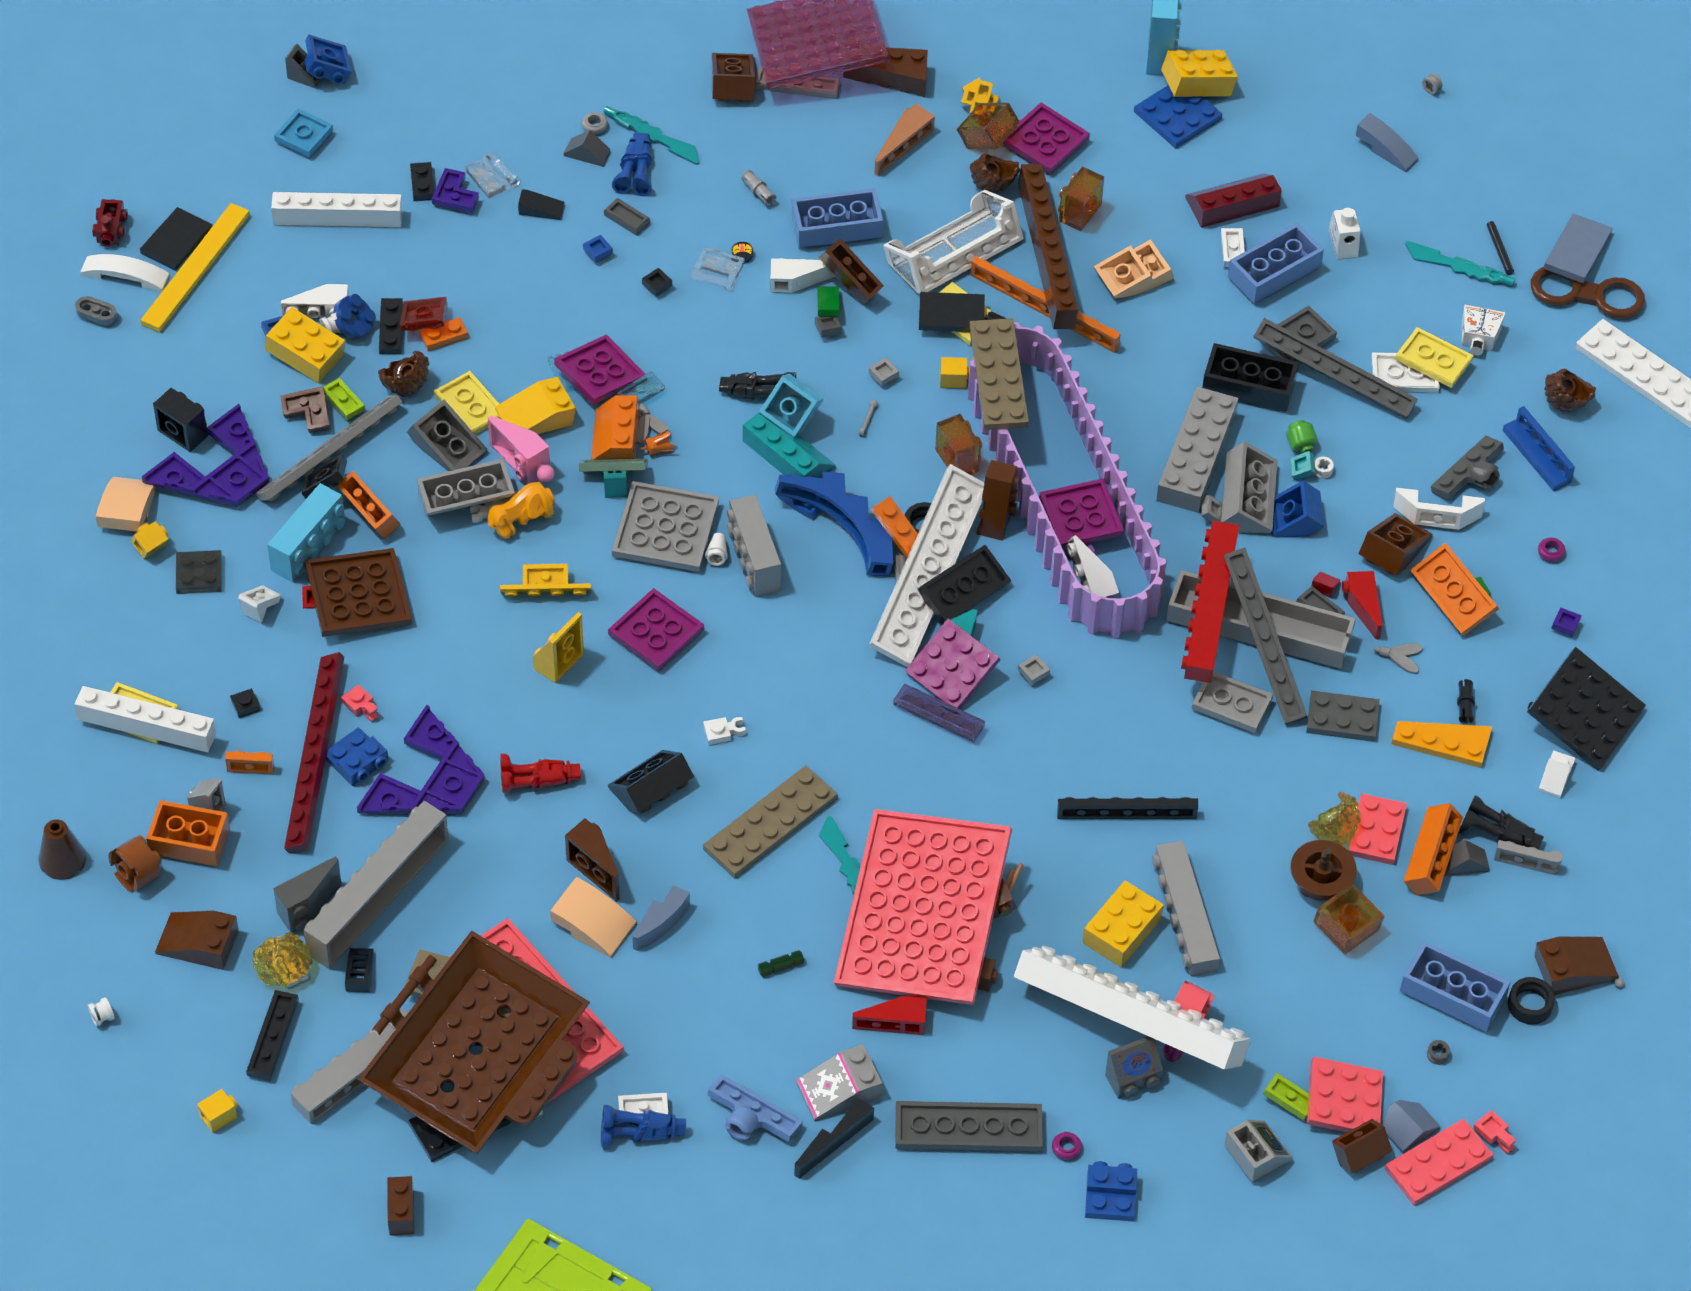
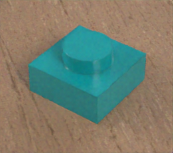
M1310 451L1290 458L1291 474L1295 480L1315 474L1314 454Z

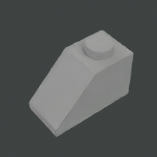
M215 778L200 781L196 788H192L188 793V805L222 811L226 806L222 780Z

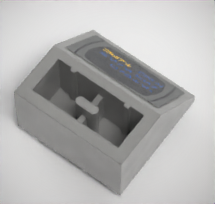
M1246 1120L1226 1133L1224 1146L1251 1182L1256 1181L1293 1159L1265 1121Z

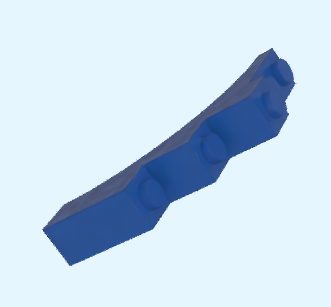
M823 471L821 478L779 475L775 486V495L794 498L825 511L850 533L858 545L865 562L866 574L889 577L893 566L892 537L877 518H869L868 497L846 495L845 473Z

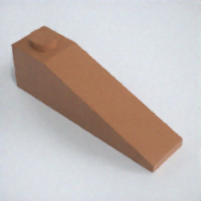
M917 103L910 109H906L875 159L874 174L877 176L933 132L935 116Z

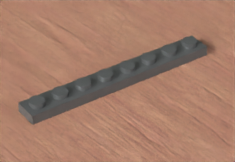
M1266 318L1262 320L1254 334V339L1405 419H1408L1418 401V398Z
M1246 548L1225 554V562L1284 723L1287 725L1307 718Z

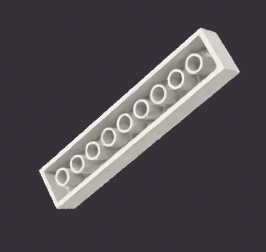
M1042 946V948L1032 947V949L1022 951L1014 974L1015 978L1222 1069L1242 1066L1251 1041L1250 1038L1244 1036L1245 1032L1236 1028L1227 1029L1223 1027V1023L1219 1020L1212 1018L1209 1020L1201 1017L1202 1013L1198 1011L1181 1009V1004L1175 1001L1167 1000L1165 1002L1159 999L1160 995L1154 992L1146 991L1145 993L1138 990L1139 986L1130 982H1125L1124 984L1117 981L1118 977L1113 974L1104 973L1103 975L1096 972L1097 968L1092 965H1080L1071 956L1055 954L1056 950L1053 948Z

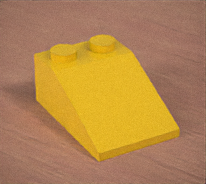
M558 377L538 381L495 407V411L500 419L537 434L572 426L576 409Z
M580 612L574 615L557 633H553L549 637L548 642L542 648H538L533 655L534 670L554 683L584 654L583 622Z

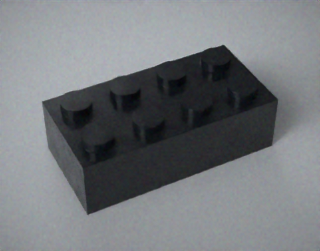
M1214 343L1205 370L1202 388L1237 397L1239 401L1287 411L1297 378L1299 362Z

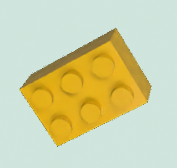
M1168 50L1161 68L1174 97L1231 96L1238 79L1224 50Z
M293 307L268 332L265 342V350L317 383L341 359L345 348L344 339Z
M1125 880L1084 928L1083 944L1122 968L1162 920L1164 904Z

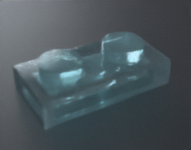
M650 371L617 391L616 395H637L640 405L664 391L665 385Z

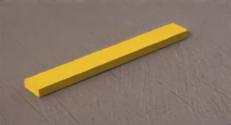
M230 203L142 317L141 325L159 333L250 216L249 210Z

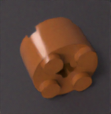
M141 835L130 839L109 852L110 866L115 864L117 872L114 873L116 878L129 891L134 889L135 892L161 875L158 865L161 863V858L155 850L151 851L146 840Z

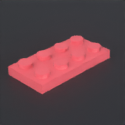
M1462 1119L1387 1163L1385 1170L1415 1206L1492 1160L1493 1153L1466 1120Z

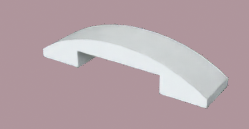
M113 254L87 256L80 272L82 276L102 279L103 275L138 281L141 282L142 288L161 292L164 290L169 278L168 272L153 264Z

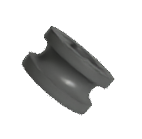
M1442 1040L1431 1042L1427 1051L1428 1060L1433 1064H1444L1449 1057V1045ZM1437 1049L1442 1050L1440 1056L1435 1054Z

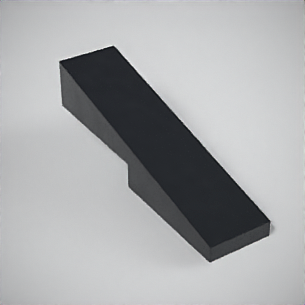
M858 1098L831 1133L822 1128L796 1161L794 1176L800 1179L874 1120V1107Z

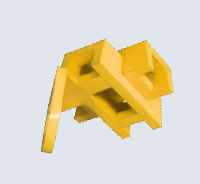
M978 78L962 87L964 93L960 103L971 106L969 115L972 116L974 114L984 119L986 110L996 112V106L1000 97L991 94L994 83Z

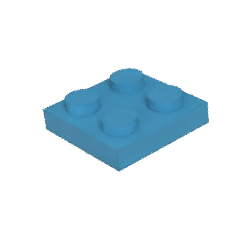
M297 109L276 132L274 140L310 158L331 134L333 125Z

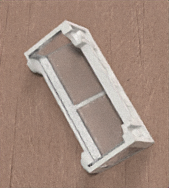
M983 190L972 198L970 203L971 211L906 247L897 239L884 244L883 247L888 264L918 294L920 292H929L970 269L971 262L976 256L982 260H987L1024 239L1014 201Z

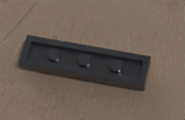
M278 990L274 991L246 1070L247 1076L271 1080L299 1001L297 994Z

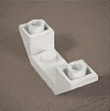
M1396 488L1393 507L1415 525L1459 530L1482 518L1485 498L1463 496L1461 507L1421 503L1418 502V490Z

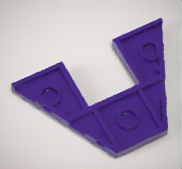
M237 404L207 427V434L233 453L232 457L207 476H204L173 452L142 476V482L237 507L269 483V476L263 466L262 458L259 456L256 443L241 411V406Z
M426 705L404 737V744L440 759V763L421 791L380 773L357 806V813L410 814L416 806L419 807L423 801H426L445 814H462L485 780L481 769L475 766L472 758L462 750L459 742L445 729L442 721L436 718L429 705Z

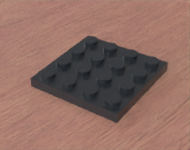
M1575 647L1530 706L1527 713L1598 771L1605 764L1646 704Z

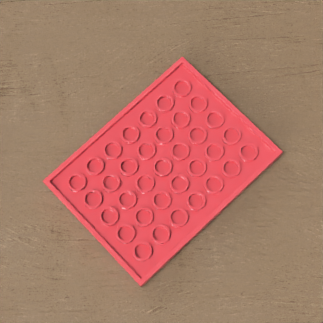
M874 809L835 974V986L974 1005L1012 828L1003 825Z

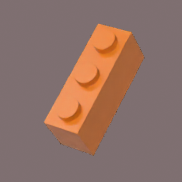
M354 471L349 473L337 485L384 539L400 525V522Z

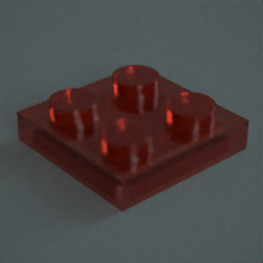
M438 297L404 301L400 320L401 331H417L419 329L443 327L448 306L447 298Z

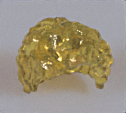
M1339 792L1338 797L1341 802L1325 813L1319 814L1318 820L1309 822L1308 827H1310V832L1318 840H1328L1343 845L1355 837V832L1358 830V824L1361 821V813L1358 809L1359 804L1356 801V797Z
M292 932L284 934L283 937L267 938L253 952V967L258 974V978L270 986L283 985L286 987L292 982H298L299 977H304L308 974L307 970L310 969V965L313 963L312 953L308 947L300 940L298 935Z

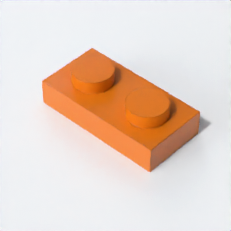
M460 317L419 330L420 337L427 351L468 338V332Z
M226 751L227 772L274 774L273 754L266 752Z

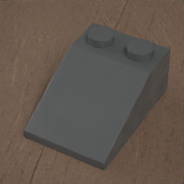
M445 399L413 424L406 432L422 451L447 471L469 466L488 450Z
M335 856L273 888L277 914L291 934L303 930L310 920H314L320 913L321 908L329 902L342 885L338 858Z

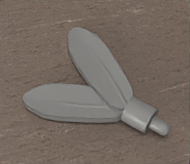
M643 403L640 404L641 418L639 420L637 441L639 444H642L644 439H647L650 428L660 434L668 429V427L661 420L651 415L647 406H644Z
M1410 643L1391 649L1383 646L1381 648H1374V651L1379 652V655L1389 656L1393 662L1408 673H1418L1417 665L1408 656L1421 652V645Z

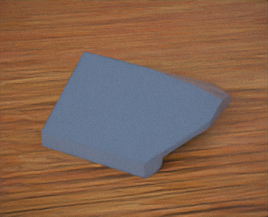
M1398 1100L1389 1106L1383 1123L1388 1138L1401 1153L1409 1150L1440 1129V1125L1420 1103Z

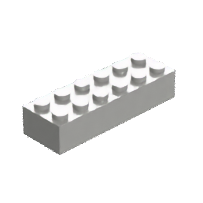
M1196 386L1158 484L1156 501L1199 513L1202 506V498L1207 493L1236 416L1237 397Z

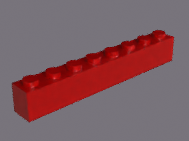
M1212 521L1211 529H1206L1204 542L1208 543V547L1203 546L1201 560H1205V564H1200L1198 578H1202L1201 583H1196L1195 596L1199 597L1198 601L1193 600L1191 614L1195 615V619H1190L1188 632L1192 633L1191 638L1186 637L1184 651H1188V656L1183 655L1181 669L1185 670L1184 679L1207 683L1212 682L1231 577L1224 555L1236 549L1239 525Z

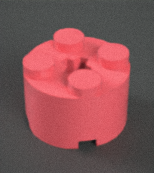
M1185 980L1174 1001L1181 1004V1009L1186 1011L1192 1009L1202 1013L1201 1017L1205 1019L1215 995Z

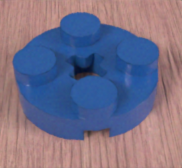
M358 294L346 296L340 299L334 306V313L336 312L337 317L335 323L343 335L358 339L370 333L373 328V322L376 320V315ZM352 313H353V314L355 315V317H356V320H355V321L352 319V317H353Z

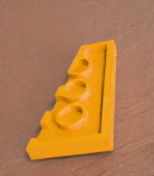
M1397 721L1391 744L1481 768L1492 726Z

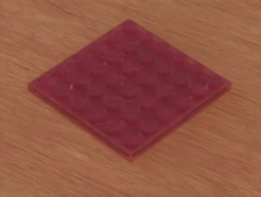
M783 0L747 9L767 89L889 61L872 0Z

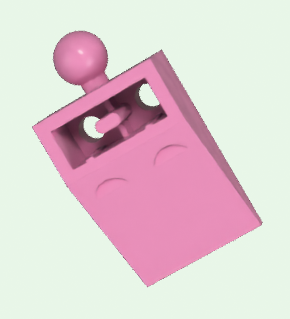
M494 416L488 417L490 446L515 471L519 480H524L528 484L539 480L550 482L554 478L555 472L550 466L549 446L536 432Z

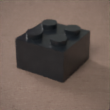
M171 387L153 403L157 430L188 452L194 450L208 437L204 408L199 403H194L188 399L183 392H178Z

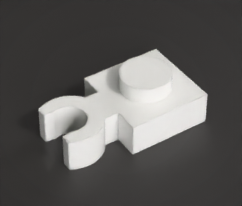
M507 497L485 502L484 506L479 504L470 506V513H478L472 515V522L478 523L484 518L488 519L489 510L495 505L506 503Z
M726 717L704 721L703 727L708 745L731 741V735L737 737L746 735L745 727L737 728V726L743 725V718L736 717L728 723Z

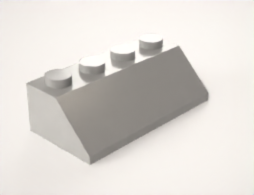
M1245 441L1226 453L1221 522L1239 525L1238 533H1270L1273 528L1277 460Z
M504 459L417 479L418 495L423 511L428 516L515 495Z

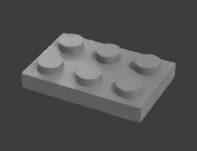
M1213 671L1212 682H1203L1192 703V709L1256 733L1273 699V694Z

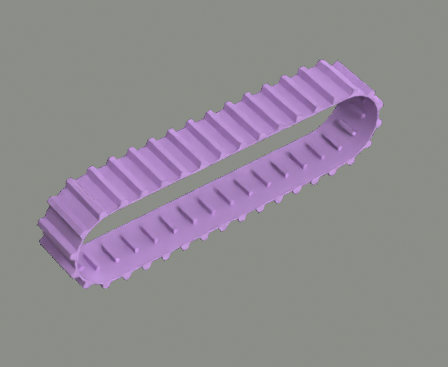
M1014 322L1020 363L1032 365L1043 370L1056 384L1100 479L1105 481L1121 524L1149 581L1148 588L1134 596L1116 599L1096 595L1079 583L1008 430H984L974 357L970 361L968 400L974 401L973 415L975 418H981V433L989 435L988 448L990 451H996V461L1017 466V476H1020L1017 487L1019 490L1017 501H1020L1019 516L1020 518H1027L1026 531L1028 535H1035V551L1043 552L1042 566L1044 569H1051V586L1059 587L1058 601L1060 604L1068 605L1069 620L1071 622L1080 621L1088 627V633L1091 635L1099 631L1110 633L1116 639L1120 638L1122 632L1135 630L1140 633L1144 630V622L1149 617H1157L1159 614L1166 570V559L1159 557L1160 542L1157 539H1151L1152 525L1150 522H1143L1144 509L1142 505H1134L1136 492L1134 488H1126L1128 475L1126 471H1118L1120 458L1118 454H1110L1111 439L1110 437H1102L1104 425L1102 421L1095 420L1096 408L1094 404H1087L1088 391L1085 387H1079L1080 374L1078 371H1071L1072 358L1070 355L1062 353V341L1059 338L1051 339L1043 333V327L1041 326L1031 329L1021 327L1018 322Z

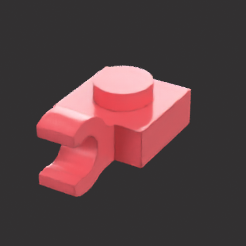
M357 685L341 697L342 703L356 716L362 712L371 722L379 717L375 712L378 708L374 705L373 697L360 685Z
M1492 1110L1474 1123L1473 1129L1490 1144L1497 1141L1500 1148L1506 1154L1515 1149L1513 1144L1516 1140L1507 1133L1509 1125Z

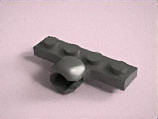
M1485 435L1431 485L1432 493L1450 500L1468 483H1473L1483 489L1493 488L1497 484L1500 474L1498 466L1490 462L1504 450L1503 442Z

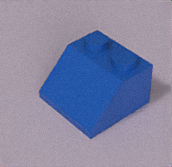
M1304 480L1275 496L1273 536L1307 537L1324 527L1320 491Z

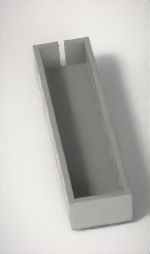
M1183 570L1180 571L1168 604L1166 621L1189 627L1190 619H1195V615L1191 614L1193 600L1198 601L1199 597L1195 596L1196 583H1201L1202 578H1198L1197 574ZM1229 583L1220 636L1256 645L1235 586ZM1262 592L1285 654L1339 669L1342 668L1353 635L1356 618Z
M423 801L419 807L416 806L411 811L404 823L401 822L396 827L394 834L382 842L380 849L374 855L372 854L367 858L365 865L359 871H355L352 874L350 881L344 887L338 889L330 903H326L321 908L317 917L306 924L304 935L308 956L329 970L447 843L449 837L445 813L426 801Z

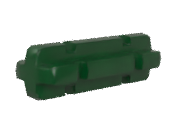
M797 950L791 952L790 956L785 954L771 959L769 963L767 961L759 963L758 971L762 977L771 975L772 971L776 973L791 968L793 964L794 966L803 964L804 957L802 952Z

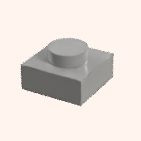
M887 358L869 367L868 373L881 387L899 377V370Z
M1210 495L1203 497L1201 516L1211 523L1212 521L1221 522L1222 503Z
M1037 654L1018 665V671L1031 685L1050 675L1049 667Z

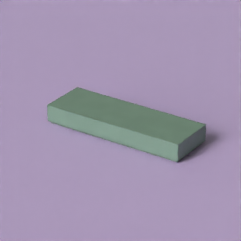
M647 458L582 460L579 463V472L646 470L648 468Z

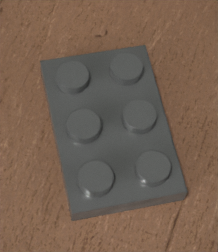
M1310 306L1305 307L1277 324L1319 347L1332 341L1337 335V332ZM1263 344L1275 357L1297 362L1296 360Z
M1311 690L1306 733L1375 742L1380 699Z

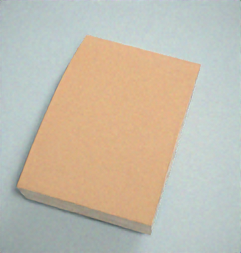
M1151 239L1135 249L1130 245L1094 266V269L1114 298L1136 295L1160 286L1174 278L1171 268Z
M112 477L103 493L96 513L97 526L138 532L137 529L144 524L145 519L148 520L157 486L145 484L142 480Z
M578 877L573 880L550 910L552 922L571 931V937L610 958L637 924V921L611 898Z

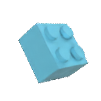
M786 374L780 378L759 413L793 437H796L803 433L825 398L791 374Z

